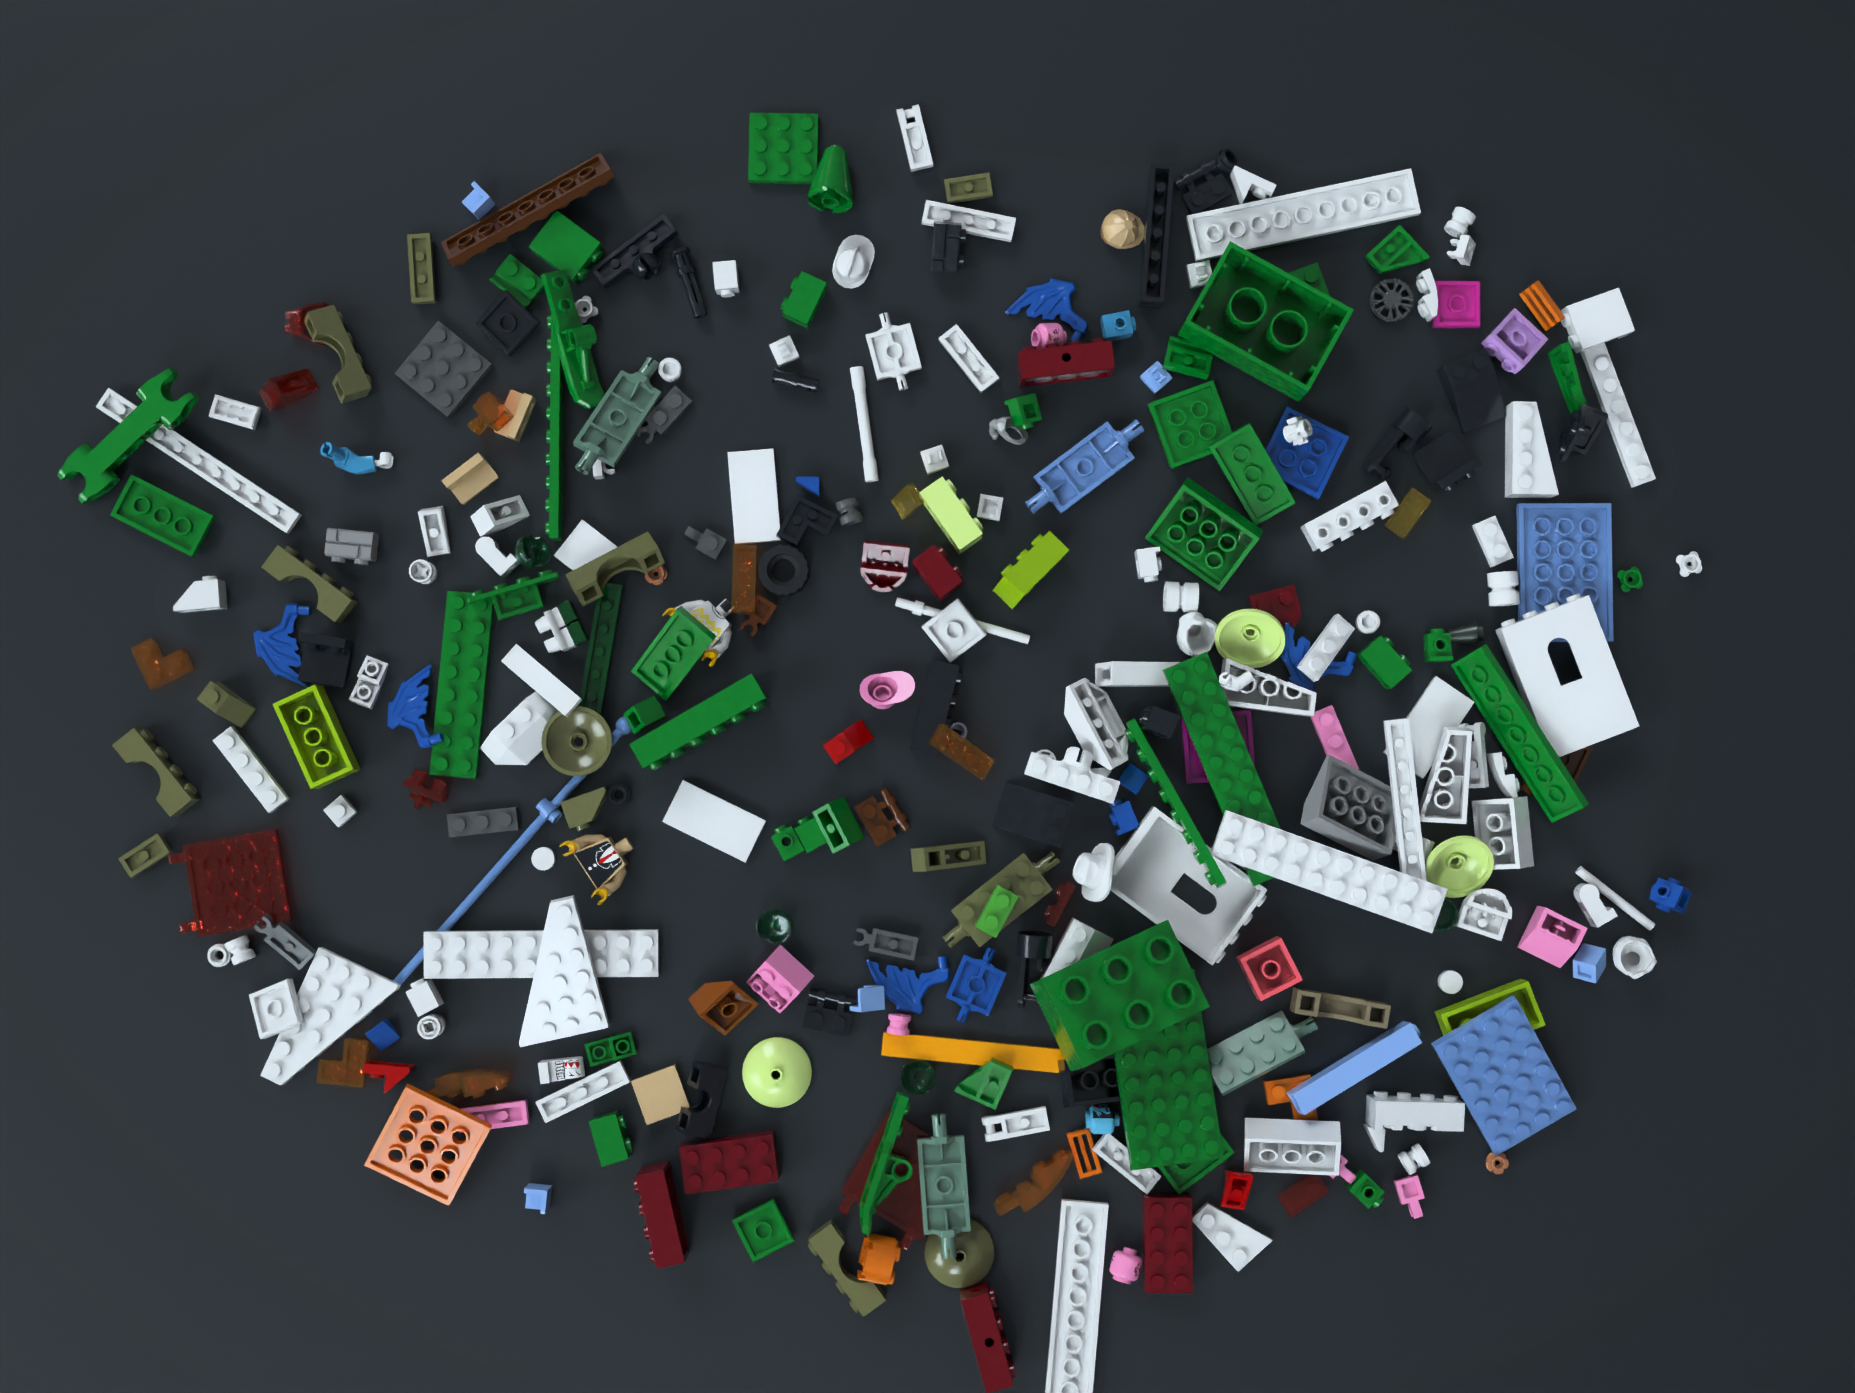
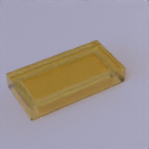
M914 483L906 485L891 500L902 520L911 516L924 503Z
M1411 488L1384 526L1404 539L1428 507L1431 500L1416 489Z

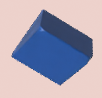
M818 476L796 477L798 485L820 497V478Z
M1129 762L1117 781H1120L1122 786L1136 795L1148 778V775Z
M389 1019L383 1020L365 1033L380 1051H383L401 1038Z

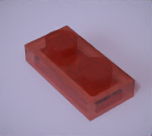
M1068 881L1065 884L1060 883L1054 894L1057 896L1054 905L1049 904L1044 913V916L1047 917L1045 920L1047 924L1053 927L1056 926L1076 885Z
M1309 1174L1279 1194L1277 1199L1290 1218H1292L1326 1195L1329 1190L1318 1175Z

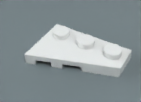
M1208 1202L1192 1215L1194 1224L1238 1272L1273 1241L1268 1236L1261 1234Z

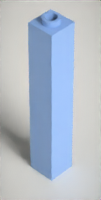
M1402 1021L1286 1093L1297 1112L1306 1115L1422 1044L1419 1038L1421 1033L1415 1024Z

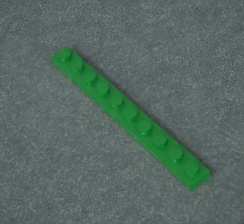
M551 313L547 317L548 329H551V338L547 339L548 352H551V361H547V373L550 375V383L547 384V397H550V406H547L546 415L547 420H550V429L546 431L547 443H550V452L546 453V464L550 466V475L546 476V488L549 489V498H546V512H549V521H546L545 531L551 540L562 541L564 371L553 336L554 320Z

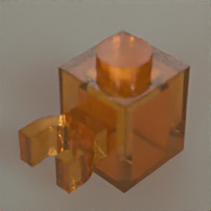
M488 391L486 394L481 395L472 406L479 416L470 421L467 426L479 436L486 430L487 426L499 432L514 415L499 397Z

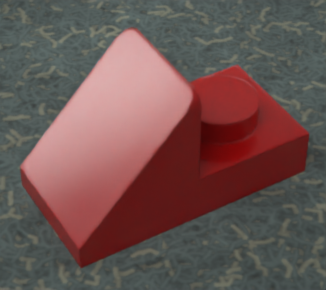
M859 720L825 743L823 747L834 763L838 764L874 738L863 721Z
M369 1060L363 1063L362 1073H369L371 1078H384V1075H386L385 1094L412 1073L416 1065Z
M1225 1170V1186L1221 1196V1207L1244 1210L1253 1181V1174Z

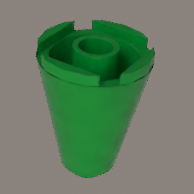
M831 145L824 150L808 192V204L822 212H825V208L833 209L832 213H842L850 210L853 203L848 156L841 146Z

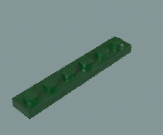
M606 583L604 596L596 599L580 694L582 701L579 703V706L590 708L601 716L624 587L623 585Z

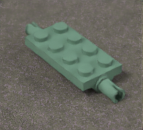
M647 357L640 370L634 374H628L623 370L619 372L573 441L575 447L585 452L575 465L576 470L579 472L584 470L583 474L588 475L597 459L612 467L616 466L661 397V391L650 384V378L659 367V363L656 360H653L651 363L652 358Z
M1281 1010L1207 1049L1213 1086L1216 1085L1222 1096L1304 1054L1305 1049L1300 1042V1038L1318 1030L1312 1016L1293 1026L1292 1024L1290 1025Z
M942 1113L940 1114V1124L938 1123V1114L931 1115L933 1136L917 1138L924 1235L935 1234L941 1238L942 1259H948V1249H950V1258L953 1259L957 1257L955 1236L960 1232L971 1231L964 1135H947V1115Z

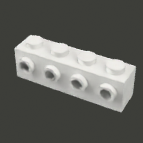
M1385 481L1313 519L1300 528L1312 550L1315 551L1320 548L1321 552L1334 546L1332 541L1340 537L1341 541L1354 535L1352 530L1358 527L1364 530L1374 524L1373 519L1381 516L1383 520L1394 514L1393 509L1399 506Z

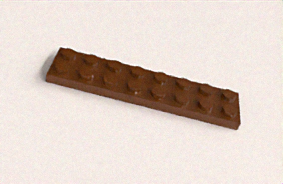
M599 153L442 241V246L452 267L467 263L472 256L485 253L489 250L490 246L497 242L506 241L513 233L526 230L531 223L547 218L554 210L565 208L570 204V201L588 195L597 186L609 183L611 178L615 176L603 155Z

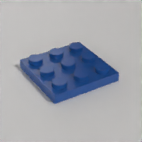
M1286 407L1266 447V451L1286 485L1318 500L1349 436ZM1302 416V419H1307L1310 422L1312 435L1308 436L1309 442L1294 446L1293 442L1289 443L1286 441L1283 428L1288 425V419Z

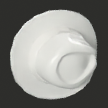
M1100 843L1091 853L1083 852L1075 862L1072 876L1079 884H1082V895L1089 901H1103L1111 890L1115 853L1113 846L1109 843Z

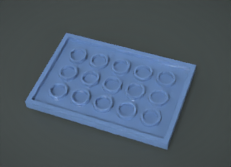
M1611 503L1517 504V571L1519 579L1517 588L1520 594L1518 621L1524 619L1523 614L1533 610L1540 613L1545 611L1544 606L1554 602H1558L1561 605L1567 602V597L1580 593V596L1589 595L1606 641L1614 642ZM1555 638L1551 642L1567 641L1563 638Z
M1513 995L1431 1043L1495 1156L1576 1110L1572 1099L1531 1024Z

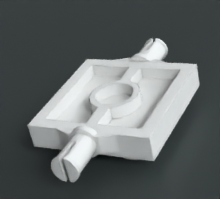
M882 313L879 315L882 328L877 332L866 334L877 381L889 377L896 378L899 391L903 390L901 381L905 390L908 389L905 375L922 369L910 323L900 326L891 325L889 313H884L886 322Z

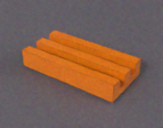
M1539 280L1519 294L1545 331L1565 318Z
M1084 1127V1129L1066 1133L1080 1179L1103 1173L1097 1153L1092 1150L1094 1142L1090 1129ZM1083 1134H1086L1096 1166L1094 1170H1092L1082 1139ZM1074 1137L1078 1138L1088 1172L1083 1173L1073 1141Z

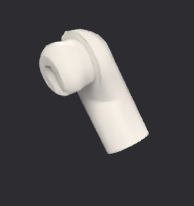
M1246 671L1239 677L1230 675L1228 672H1224L1219 676L1220 685L1232 691H1239L1255 680L1249 671Z

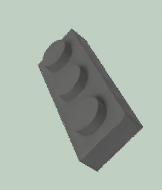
M518 807L447 814L449 837L520 830Z

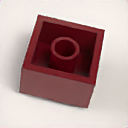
M933 544L912 561V567L941 602L962 586L963 574L956 565L951 567L947 562L949 556L941 546L936 548Z

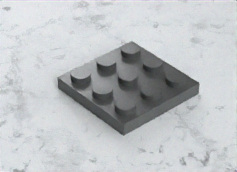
M437 321L394 374L450 418L493 365L440 321Z

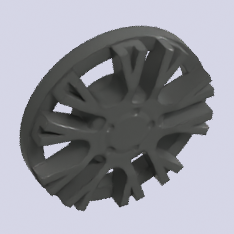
M1385 279L1373 288L1369 302L1371 310L1376 317L1386 322H1396L1408 315L1413 306L1414 296L1409 285L1400 281V279ZM1388 283H1393V290H1389ZM1398 285L1401 286L1399 292L1395 291ZM1382 286L1386 293H1384L1379 287ZM1405 290L1408 296L1402 297L1401 292ZM1375 293L1381 295L1382 300H1374ZM1401 300L1409 301V304L1401 303ZM1382 303L1383 306L1376 309L1375 305ZM1399 306L1406 309L1403 314L1398 310ZM1384 308L1389 311L1387 317L1380 314ZM1394 309H1395V315H1396L1395 318H1393V315H1392V310H1394Z

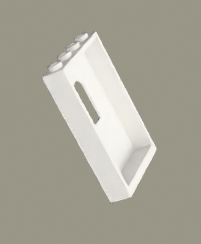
M1580 593L1567 597V602L1561 605L1558 602L1544 606L1545 611L1537 613L1536 610L1525 613L1522 620L1515 622L1513 618L1501 623L1502 627L1495 630L1523 702L1559 757L1639 727L1589 595L1580 596ZM1563 638L1569 643L1581 673V679L1562 686L1560 685L1548 654V645L1553 639Z
M1152 806L1139 823L1140 827L1134 830L1115 856L1110 891L1155 924L1168 920L1177 940L1213 966L1215 962L1218 964L1226 954L1224 949L1227 945H1232L1237 940L1240 927L1242 925L1246 926L1253 917L1251 912L1256 906L1260 907L1267 898L1265 895L1267 889L1260 884L1252 886L1247 874L1229 861L1215 856L1213 858L1227 883L1218 889L1215 884L1211 886L1204 874L1207 872L1203 864L1199 865L1193 855V852L1196 850L1192 843L1187 844L1182 836L1183 827ZM1184 873L1215 896L1217 903L1213 912L1201 914L1170 892Z

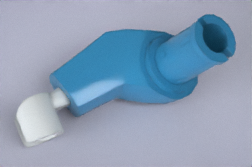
M330 442L323 444L320 449L321 455L333 460L335 466L356 475L378 471V466L389 469L393 465L394 457L389 452H381L380 459L376 460L374 456H358L349 448H338Z

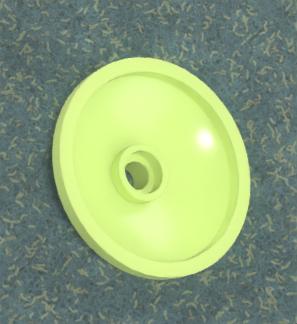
M1241 609L1228 614L1219 622L1215 631V645L1219 654L1224 659L1228 658L1251 668H1259L1272 663L1281 655L1285 646V631L1281 623L1271 614L1257 609Z
M1456 836L1447 839L1436 846L1426 860L1427 882L1447 888L1445 897L1459 898L1467 896L1469 893L1480 889L1488 881L1493 871L1494 858L1486 843L1476 837Z
M783 1037L767 1038L757 1043L747 1054L742 1068L743 1082L751 1097L760 1104L773 1108L786 1107L797 1102L808 1090L812 1078L811 1061L806 1051L793 1040ZM779 1071L780 1077L777 1079L773 1078L772 1072Z

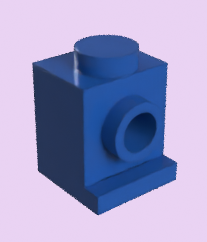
M1120 798L1115 800L1113 804L1109 803L1112 811L1108 814L1112 825H1117L1119 828L1115 830L1116 835H1121L1140 827L1128 800L1123 802V799Z

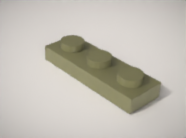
M431 233L407 234L411 303L413 305L436 303Z

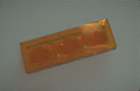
M734 544L731 613H755L757 545Z
M939 724L929 741L930 745L981 780L985 779L995 761L945 724Z

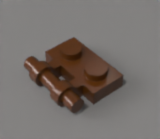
M888 788L880 791L884 799L880 803L872 796L853 807L877 847L897 836L893 829L897 824H899L903 832L911 827L906 820L908 818L906 813H902L896 803V796L892 795ZM887 806L895 817L888 821L882 811Z

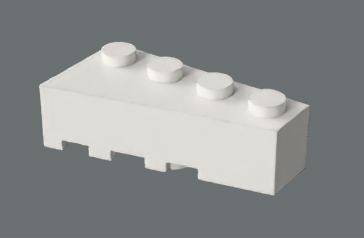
M1511 402L1505 406V497H1555L1559 493L1537 402Z
M1228 658L1223 659L1221 674L1228 672L1230 675L1239 677L1246 671H1249L1255 679L1239 691H1232L1222 687L1230 707L1307 717L1314 716L1316 692L1283 681L1275 676L1265 674Z
M1444 727L1419 804L1420 822L1466 824L1472 730L1469 728Z
M1374 1091L1373 1094H1366L1365 1122L1375 1130H1383L1384 1125V1127L1391 1128L1392 1130H1402L1403 1126H1407L1408 1129L1415 1131H1424L1427 1127H1431V1130L1464 1132L1465 1103L1458 1100V1096L1443 1095V1099L1434 1098L1435 1095L1422 1093L1420 1097H1411V1093L1397 1092V1096H1391L1385 1091Z

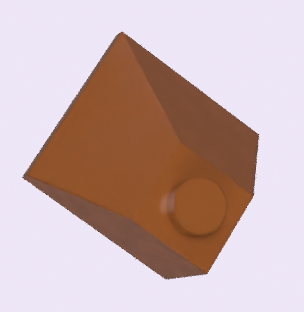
M733 981L705 983L688 999L698 1015L724 1036L759 1005L755 999Z

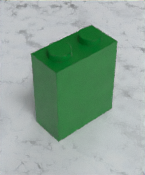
M557 210L528 246L534 254L557 271L565 269L567 278L576 285L588 276V269L593 262L597 263L603 255L602 250L604 249L598 240Z

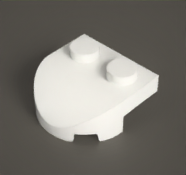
M1489 888L1478 889L1469 893L1464 898L1455 926L1502 941L1508 919L1512 918V907L1502 892Z

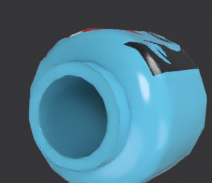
M1092 1104L1089 1109H1086V1128H1089L1092 1134H1112L1115 1126H1119V1112L1114 1111L1112 1104Z

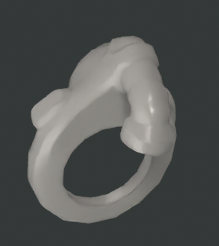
M1011 417L995 418L989 423V434L994 440L1000 434L1006 441L1022 445L1028 438L1026 429L1021 430L1020 426L1013 427ZM1006 428L1015 429L1020 434L1021 439L1015 440L1011 438L1006 432Z

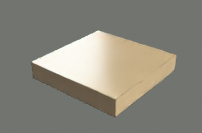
M676 1064L631 1081L646 1125L680 1113L681 1106L691 1107Z

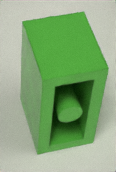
M996 884L975 923V927L996 938L1019 896Z

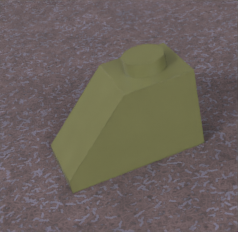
M210 681L197 698L198 701L214 713L241 728L244 727L257 710L218 681Z
M602 787L560 802L569 829L576 828L577 831H581L591 827L589 823L596 820L607 797L608 787Z

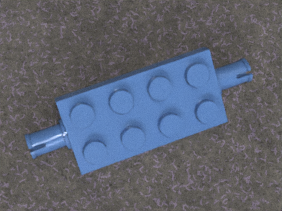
M1135 419L1123 430L1115 431L1108 421L1033 477L1041 487V491L1028 501H1025L1028 508L1032 506L1030 511L1034 514L1050 502L1062 514L1135 459L1128 448V442L1144 432L1142 425L1139 426L1140 423Z

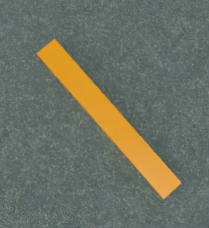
M886 1031L883 1032L881 1056L983 1065L991 1058H994L1014 1067L1013 1069L1059 1073L1057 1060L1065 1059L1058 1048L916 1034L894 1035L886 1033Z

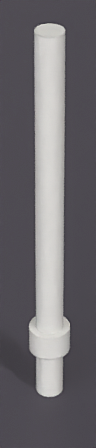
M897 597L895 603L896 607L910 610L912 614L919 616L924 614L934 617L941 611L940 609L926 606L924 602L917 600L912 602ZM976 620L987 633L1025 644L1029 642L1030 635Z

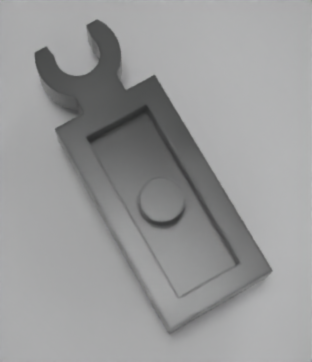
M674 386L650 412L645 420L648 423L647 427H641L637 435L641 437L643 433H649V438L645 442L648 445L652 444L655 434L658 432L663 436L693 401Z
M267 913L261 918L267 925H262L259 921L254 925L256 931L267 934L264 941L299 970L317 952L282 921L276 925L273 917Z
M864 928L856 929V932L864 935V939L862 941L854 940L853 943L855 945L863 946L870 944L868 951L914 961L919 937L873 928L872 934H869Z

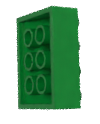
M1187 478L1145 539L1156 547L1160 546V550L1220 591L1260 539L1263 530L1193 480Z

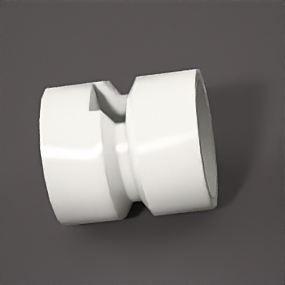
M1518 571L1487 574L1488 587L1492 589L1488 593L1489 606L1520 604V594L1515 589L1519 585Z
M1165 582L1163 592L1164 611L1177 612L1181 608L1183 612H1197L1199 604L1198 583L1185 582L1183 586H1180L1179 582Z

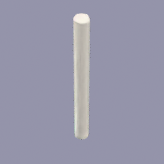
M1582 866L1576 870L1575 873L1588 884L1596 886L1601 894L1650 931L1654 928L1655 923Z

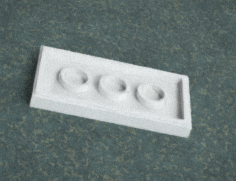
M774 449L727 452L735 544L781 541L780 538L776 537L780 529Z
M1434 676L1407 716L1410 725L1415 775L1421 779L1425 777L1433 764L1444 727H1458L1474 704V701L1437 676Z
M682 780L662 822L746 863L766 820Z

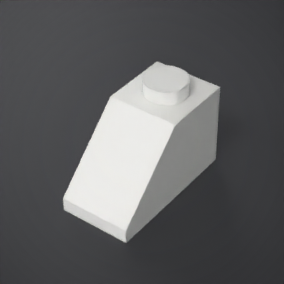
M518 495L483 505L470 517L480 537L499 532L529 517L530 514L521 496Z
M204 576L202 581H194L175 603L173 611L187 613L227 609L225 581L217 579V576Z

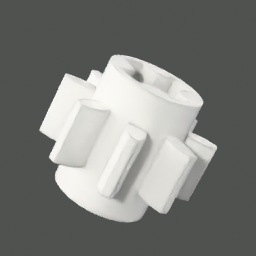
M1302 416L1288 419V425L1283 428L1286 441L1289 443L1293 442L1294 446L1309 442L1308 436L1312 435L1310 422L1307 419H1302Z

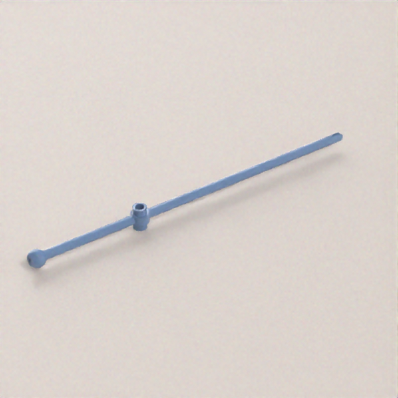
M625 717L619 718L616 722V729L612 732V746L623 734L626 735L632 732ZM587 775L573 776L552 801L544 798L537 804L536 808L540 811V815L437 931H449L541 826L548 820L554 824L561 818L563 813L559 811L560 802L565 801ZM424 946L395 977L394 982L402 985L424 960Z

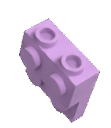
M1514 308L1481 344L1486 348L1489 356H1495L1502 362L1501 366L1505 371L1516 374L1531 360L1548 338Z

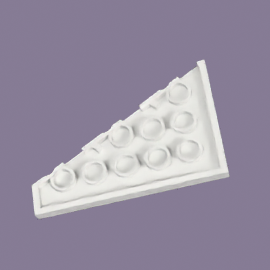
M574 895L554 899L550 902L519 1040L520 1047L609 1028L607 1013Z
M319 947L297 994L304 1023L279 1033L260 1076L278 1085L286 1084L297 1072L304 1069L308 1063L327 1050L337 1039L345 1035L350 1028L363 1020L374 1008L381 1005L392 993L399 990L401 984L332 951Z

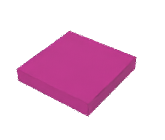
M1435 281L1438 310L1437 316L1433 319V328H1479L1480 281Z

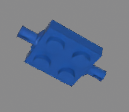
M987 947L982 959H975L963 954L946 994V998L957 1002L961 1006V1010L956 1018L957 1021L960 1022L961 1020L965 1024L970 1011H978L989 1016L1007 972L996 968L991 963L996 952L995 949L991 950L990 947Z

